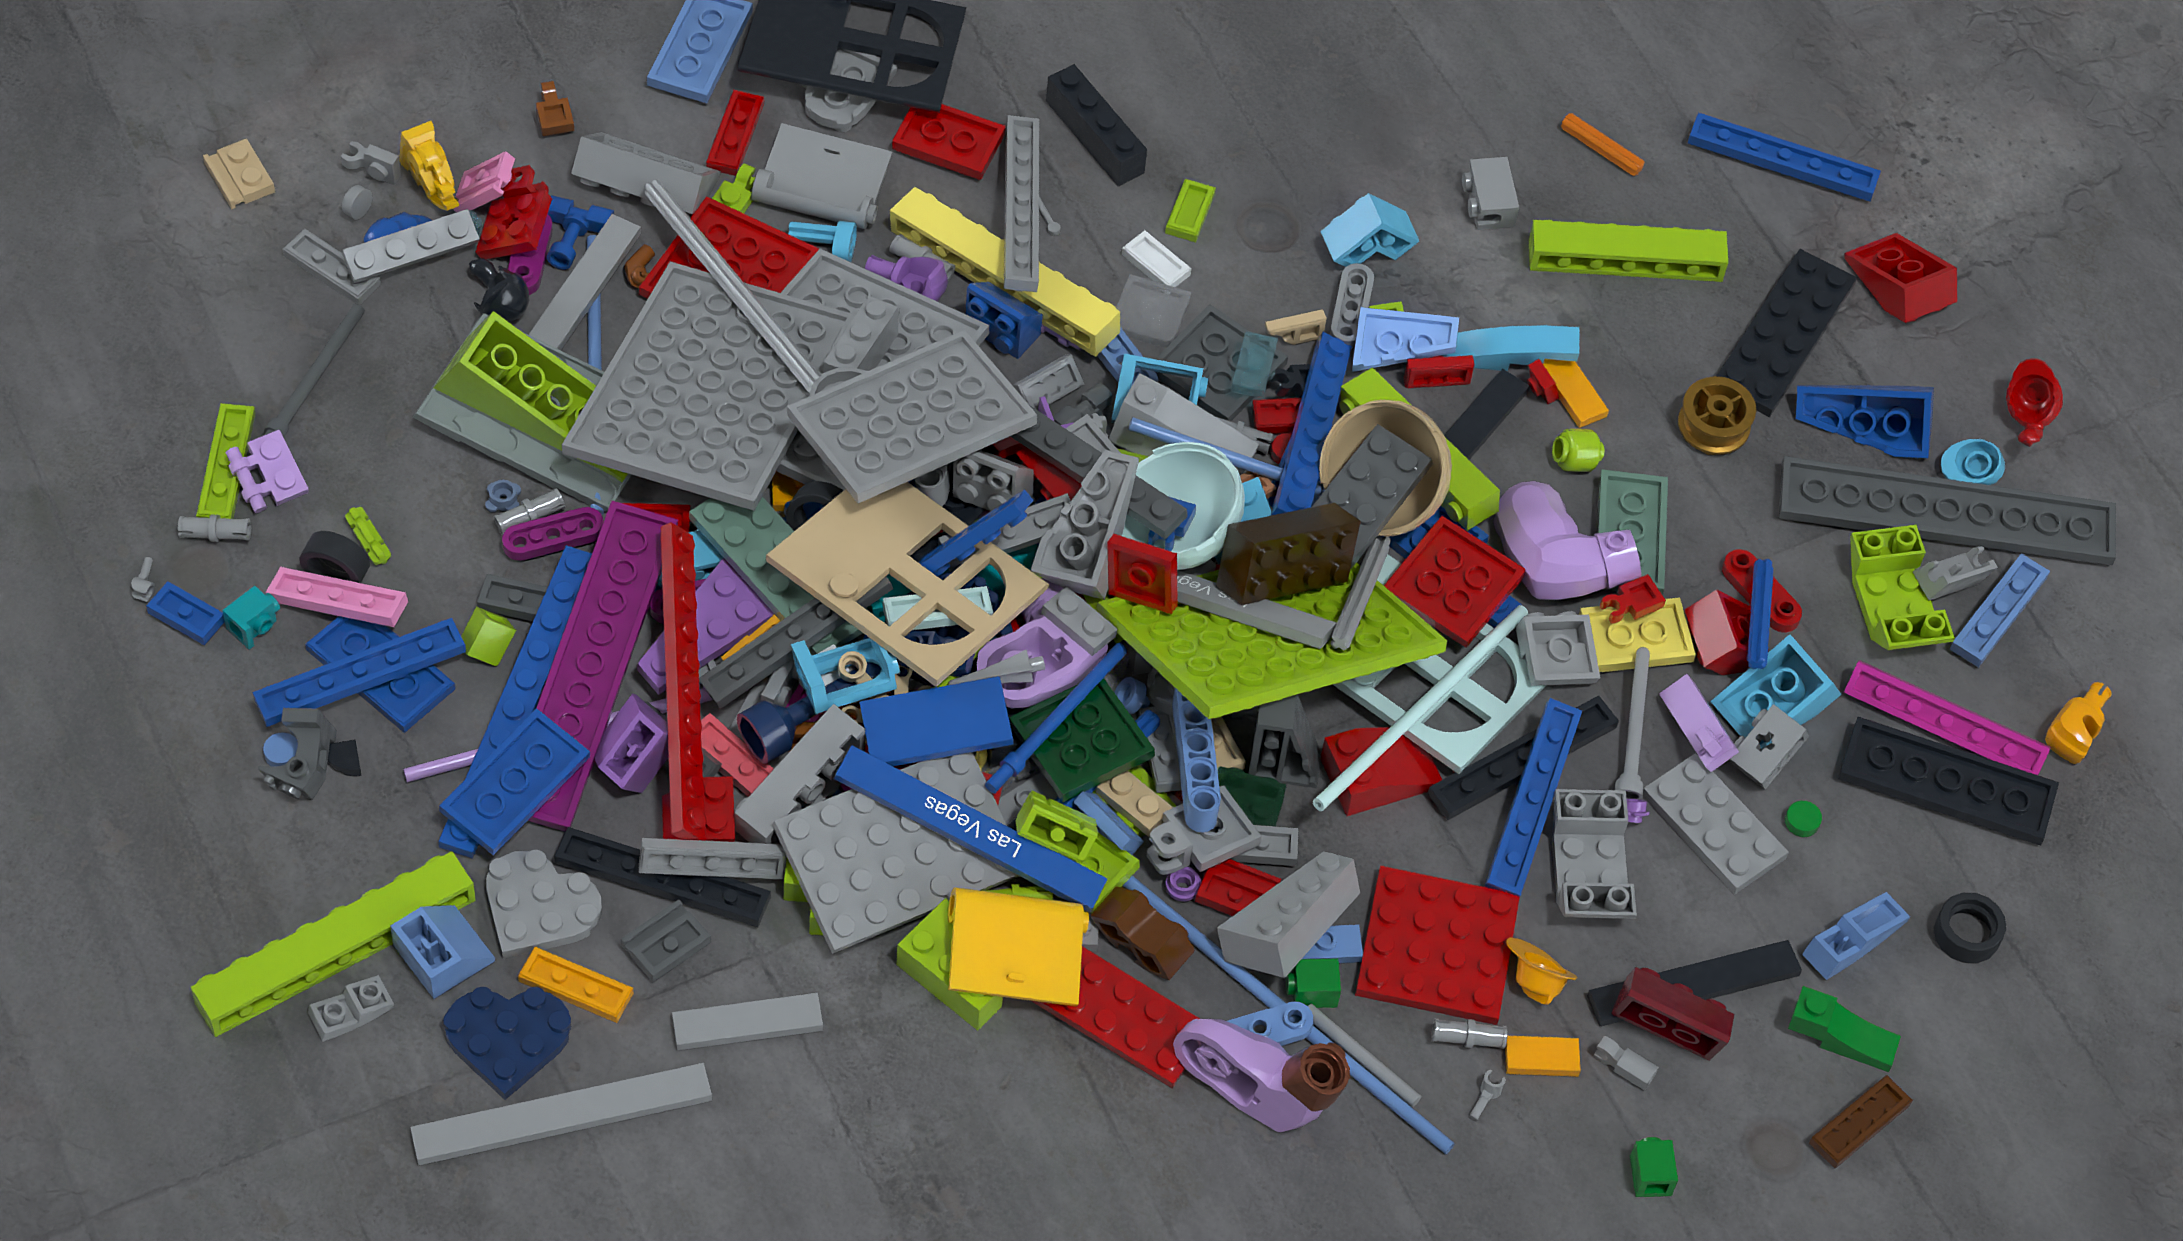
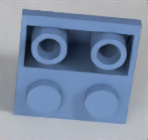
M455 905L420 907L390 925L393 946L433 999L495 962L493 954Z

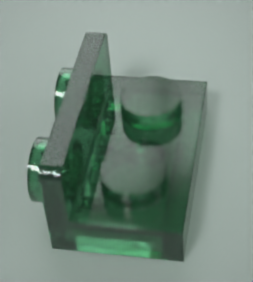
M1219 766V787L1225 786L1253 825L1276 827L1284 803L1287 785L1271 777H1258L1247 774L1239 768Z

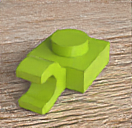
M744 163L740 167L734 183L724 180L712 199L745 213L753 202L752 192L749 190L754 184L755 178L752 175L756 171L755 168Z

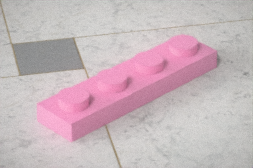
M280 567L266 591L279 604L390 627L396 625L408 603L406 592Z

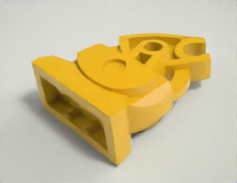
M432 121L401 132L399 161L406 170L411 171L416 184L423 187L428 199L438 208L448 211L459 206L458 201L453 196L456 193L454 179L445 152L439 142L435 141L434 125Z

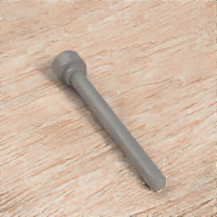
M1640 647L1636 651L1624 773L1620 775V778L1615 783V790L1626 791V798L1641 800L1644 784L1638 775L1650 658V652L1646 647Z

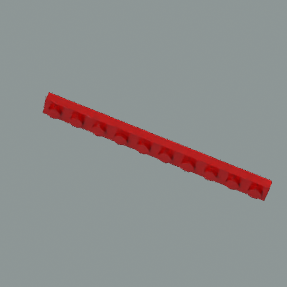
M670 522L661 526L660 529L671 834L681 840L706 841V817L704 815L705 787L703 784L702 766L704 757L701 741V693L699 690L700 663L698 660L697 643L699 635L696 618V571L694 569L695 543L693 535Z

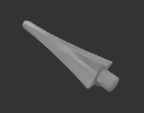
M1024 650L994 665L952 679L948 685L1000 676L1001 683L1033 682L1032 673L1045 670V663L1042 656L1029 659L1027 650Z

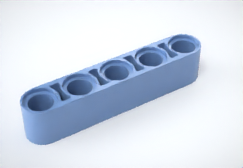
M1175 688L1172 709L1185 821L1189 828L1196 832H1208L1217 823L1221 801L1212 721L1203 715Z

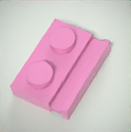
M505 151L464 171L455 196L459 199V206L453 208V210L456 212L466 209L471 211L502 196L504 191L500 188L505 187L510 181L515 158Z

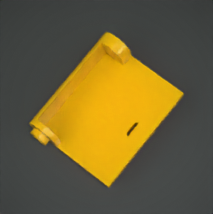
M957 887L952 889L948 906V922L953 924L948 990L1078 1006L1083 933L1087 932L1089 924V913L1084 912L1082 904Z

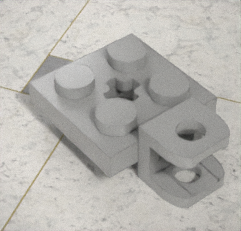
M1224 785L1220 787L1221 801L1215 827L1218 826L1220 829L1217 833H1202L1190 829L1185 821L1183 804L1163 813L1162 821L1164 824L1157 826L1151 831L1149 840L1153 845L1147 850V858L1159 874H1171L1190 865V859L1199 872H1202L1260 845L1262 836ZM1159 855H1161L1163 858L1172 859L1168 862H1164L1159 859Z

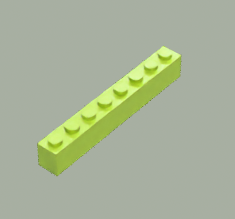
M453 851L443 856H435L428 860L424 866L412 872L398 875L393 882L384 887L367 891L357 901L347 906L336 907L328 916L314 923L310 922L300 926L295 933L281 940L277 939L269 942L262 950L253 955L236 959L228 968L216 974L203 976L195 985L191 986L194 1003L214 1036L217 1037L391 946L393 940L390 925L418 908L455 905L459 910L476 901L474 883Z

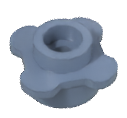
M498 480L488 485L489 500L485 503L488 511H508L519 506L517 497L521 493V488L518 484L508 480Z

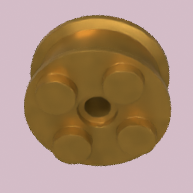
M1717 376L1700 379L1693 383L1685 393L1683 406L1678 416L1679 430L1691 446L1707 455L1731 453L1742 447L1747 441L1751 425L1756 416V404L1751 393L1743 385L1732 379Z

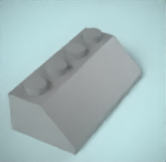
M599 132L581 136L571 174L581 177L580 182L589 186L599 187L600 184L611 187L610 192L616 195L629 197L630 194L639 196L641 197L640 202L650 206L654 205L645 195L646 189L644 186L653 180H658L685 213L690 216V213L693 214L705 197L710 196L721 171Z

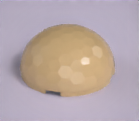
M1370 401L1345 413L1328 433L1321 451L1320 481L1323 484L1324 490H1326L1377 424L1430 457L1433 461L1432 467L1378 534V536L1387 537L1397 536L1418 528L1432 517L1443 503L1450 486L1451 454L1444 434L1433 419L1422 410L1402 401Z

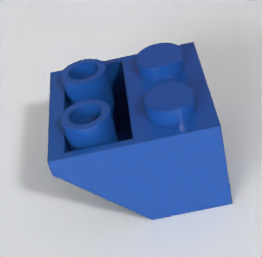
M990 282L969 284L967 287L965 314L989 325V335L985 340L995 345L1002 353H1008L1019 359L1041 335L1043 314Z

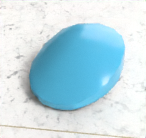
M1968 439L1950 446L1944 452L1941 458V469L1944 476L1950 480L1992 485L2003 476L2005 461L2001 451L1993 443L1983 439Z

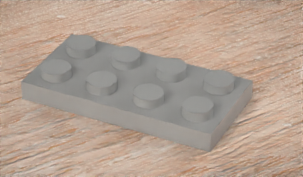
M1696 753L1643 788L1645 800L1734 895L1786 860L1789 854L1787 849L1713 771L1710 772Z

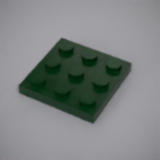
M1103 678L1037 748L1031 757L1062 802H1065L1081 794L1082 791L1085 792L1154 758L1155 748ZM1077 685L1009 717L1010 727L1022 744Z

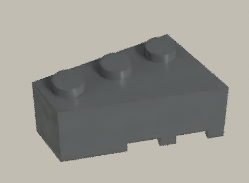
M1298 694L1279 701L1259 705L1252 740L1248 779L1317 788L1321 750Z

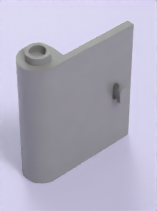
M781 123L764 170L759 169L755 177L752 200L834 222H855L858 228L866 229L868 224L873 225L878 211V206L875 204L893 151Z

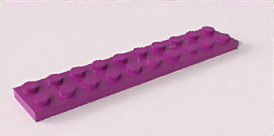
M611 500L537 705L539 711L590 751V758L528 820L530 822L566 832L568 827H572L595 762V756L607 728L662 572L660 527L670 522L678 526L677 519Z

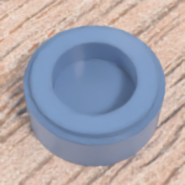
M283 732L270 736L265 741L263 747L266 762L270 766L285 765L289 759L296 755L297 739L293 735Z

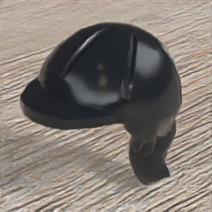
M484 258L472 260L469 263L470 274L477 276L488 288L483 296L481 305L474 302L480 314L490 315L494 311L508 322L520 318L529 304V290L523 277L519 273H514L502 266H498V271H500L498 273L493 263Z

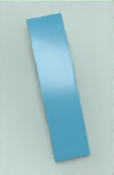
M1547 325L1507 326L1459 332L1455 353L1443 356L1473 355L1474 368L1499 371L1502 368L1508 371L1509 364L1529 365L1538 359L1542 363L1544 359L1578 361L1579 327Z

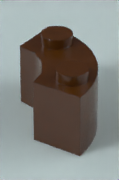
M1116 886L1090 915L1100 931L1116 948L1120 944L1124 945L1136 956L1137 959L1134 963L1163 979L1170 980L1195 951L1188 938L1187 930L1181 924L1170 921L1149 904L1147 897L1136 889L1129 890Z

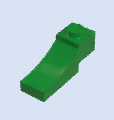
M1805 986L1802 987L1788 1029L1820 1040L1819 1048L1886 1072L1890 1071L1901 1038L1900 1035L1887 1031L1855 1015L1839 1004L1837 997Z

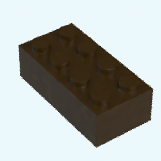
M1330 503L1228 524L1216 587L1239 604L1245 605L1348 582L1361 521L1336 503Z

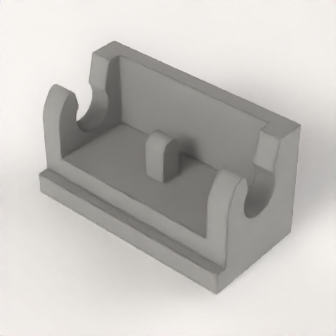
M1978 546L1972 548L1967 553L1941 561L1928 562L1924 566L1916 568L1913 574L1930 601L1976 586L1998 567L1994 560L1985 562L1982 565L1978 562V554L1984 550V547Z

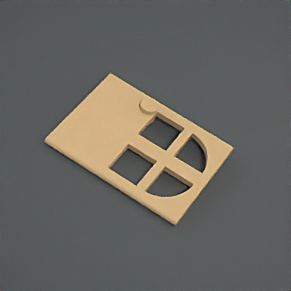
M908 482L860 503H857L847 489H845L766 554V562L935 687L1049 587L1046 581L992 542L985 545L980 541L974 545L976 548L975 554L944 580H941L910 556L941 529L953 537L967 528L968 525ZM988 564L998 571L1005 586L1003 601L992 615H989L958 592L961 587ZM888 574L922 598L890 627L857 603L863 595ZM936 609L970 633L957 641L938 645L917 643L905 638L910 631Z

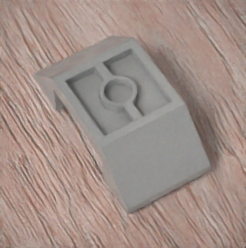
M1555 789L1552 852L1556 903L1564 917L1636 919L1634 884H1628L1624 833L1628 824L1626 791Z

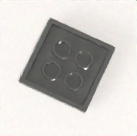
M1209 304L1155 359L1204 368L1202 377L1208 378L1205 398L1198 397L1197 406L1215 417L1232 421L1269 383L1268 378L1272 372L1278 368L1283 369L1287 365L1288 356ZM1155 372L1161 382L1189 400L1192 378Z

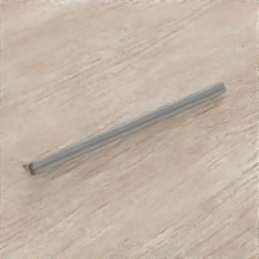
M653 180L651 183H647L644 188L646 189L645 195L810 393L814 381L821 376L660 181Z

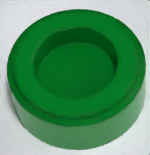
M1809 801L1794 802L1788 808L1785 816V824L1788 830L1800 837L1814 835L1822 822L1820 809Z

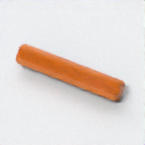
M1569 113L1563 119L1561 128L1632 176H1637L1643 169L1645 163L1643 159L1573 113Z

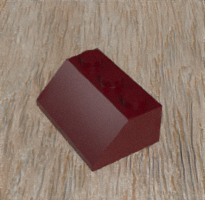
M1635 967L1626 977L1611 1012L1612 1015L1709 1061L1728 1044L1735 1014L1727 1011L1724 1004L1713 999L1704 1000L1694 995L1693 990L1685 985L1668 983L1660 979L1661 976L1654 970Z

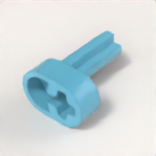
M838 221L837 226L790 222L788 234L802 241L833 244L832 254L851 262L856 244L857 225L855 222Z

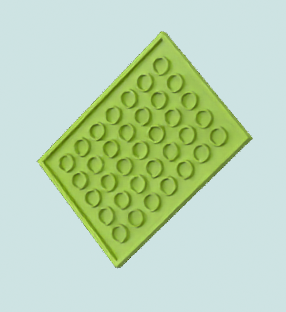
M1356 562L1352 569H1350L1348 582L1268 600L1337 623L1361 566ZM1219 570L1197 575V577L1217 583ZM1378 580L1375 583L1350 647L1346 650H1342L1340 647L1333 648L1331 645L1332 637L1321 649L1180 602H1178V606L1172 614L1119 597L1099 601L1097 612L1118 629L1117 633L1208 719L1220 718L1226 714L1251 709L1254 706L1279 701L1289 696L1310 692L1331 684H1339L1345 680L1370 675L1377 671L1398 667L1419 659H1426L1430 656L1446 652L1447 640Z

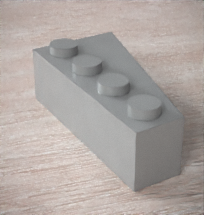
M833 704L755 791L737 805L735 809V831L750 843L780 844L781 842L772 825L774 820L824 801L839 789L842 783L834 779L835 774L851 745L864 751L865 728Z
M1323 851L1218 926L1217 931L1224 962L1285 978L1360 894L1354 859Z

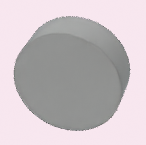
M361 185L351 187L342 201L343 213L355 220L362 218L371 206L372 192Z

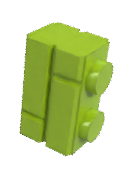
M1033 790L1029 793L1015 820L1018 835L1079 863L1085 860L1098 835L1096 819L1055 800H1046L1044 795Z

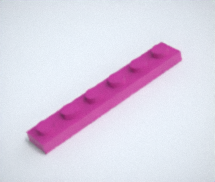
M1860 660L1857 662L1844 693L1990 760L2036 775L2039 774L2051 749L2050 746Z

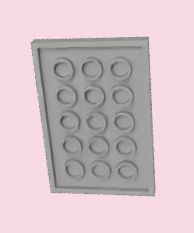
M965 330L787 406V416L857 503L1037 424V414Z
M972 752L921 761L901 769L902 772L1007 826L992 792L985 786L986 780ZM854 789L776 819L772 824L832 954L929 914L945 898L948 901L950 900L954 887L986 891L1019 877V875Z

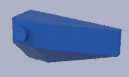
M1798 385L1796 419L1831 433L1848 437L1860 444H1866L1882 450L1884 453L1894 457L1929 458L1934 387Z

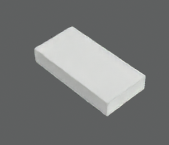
M1145 230L1122 248L1121 255L1167 293L1191 275L1192 268Z

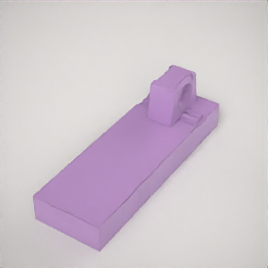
M1688 674L1659 693L1701 761L1710 772L1739 753L1695 682Z

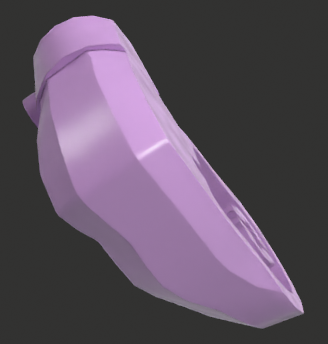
M1535 481L1521 482L1510 487L1499 499V512L1495 513L1493 521L1496 532L1501 538L1506 557L1526 569L1522 582L1535 598L1539 600H1562L1579 597L1606 587L1610 589L1641 577L1639 556L1631 531L1621 530L1595 533L1594 536L1579 534L1577 525L1567 514L1566 506L1559 493L1550 485Z

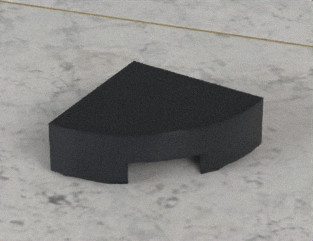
M356 740L330 743L327 764L343 772L344 775L362 776Z

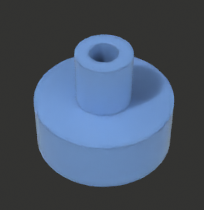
M1132 677L1123 679L1114 692L1129 714H1134L1140 708H1147L1150 704L1148 696H1146L1145 684Z

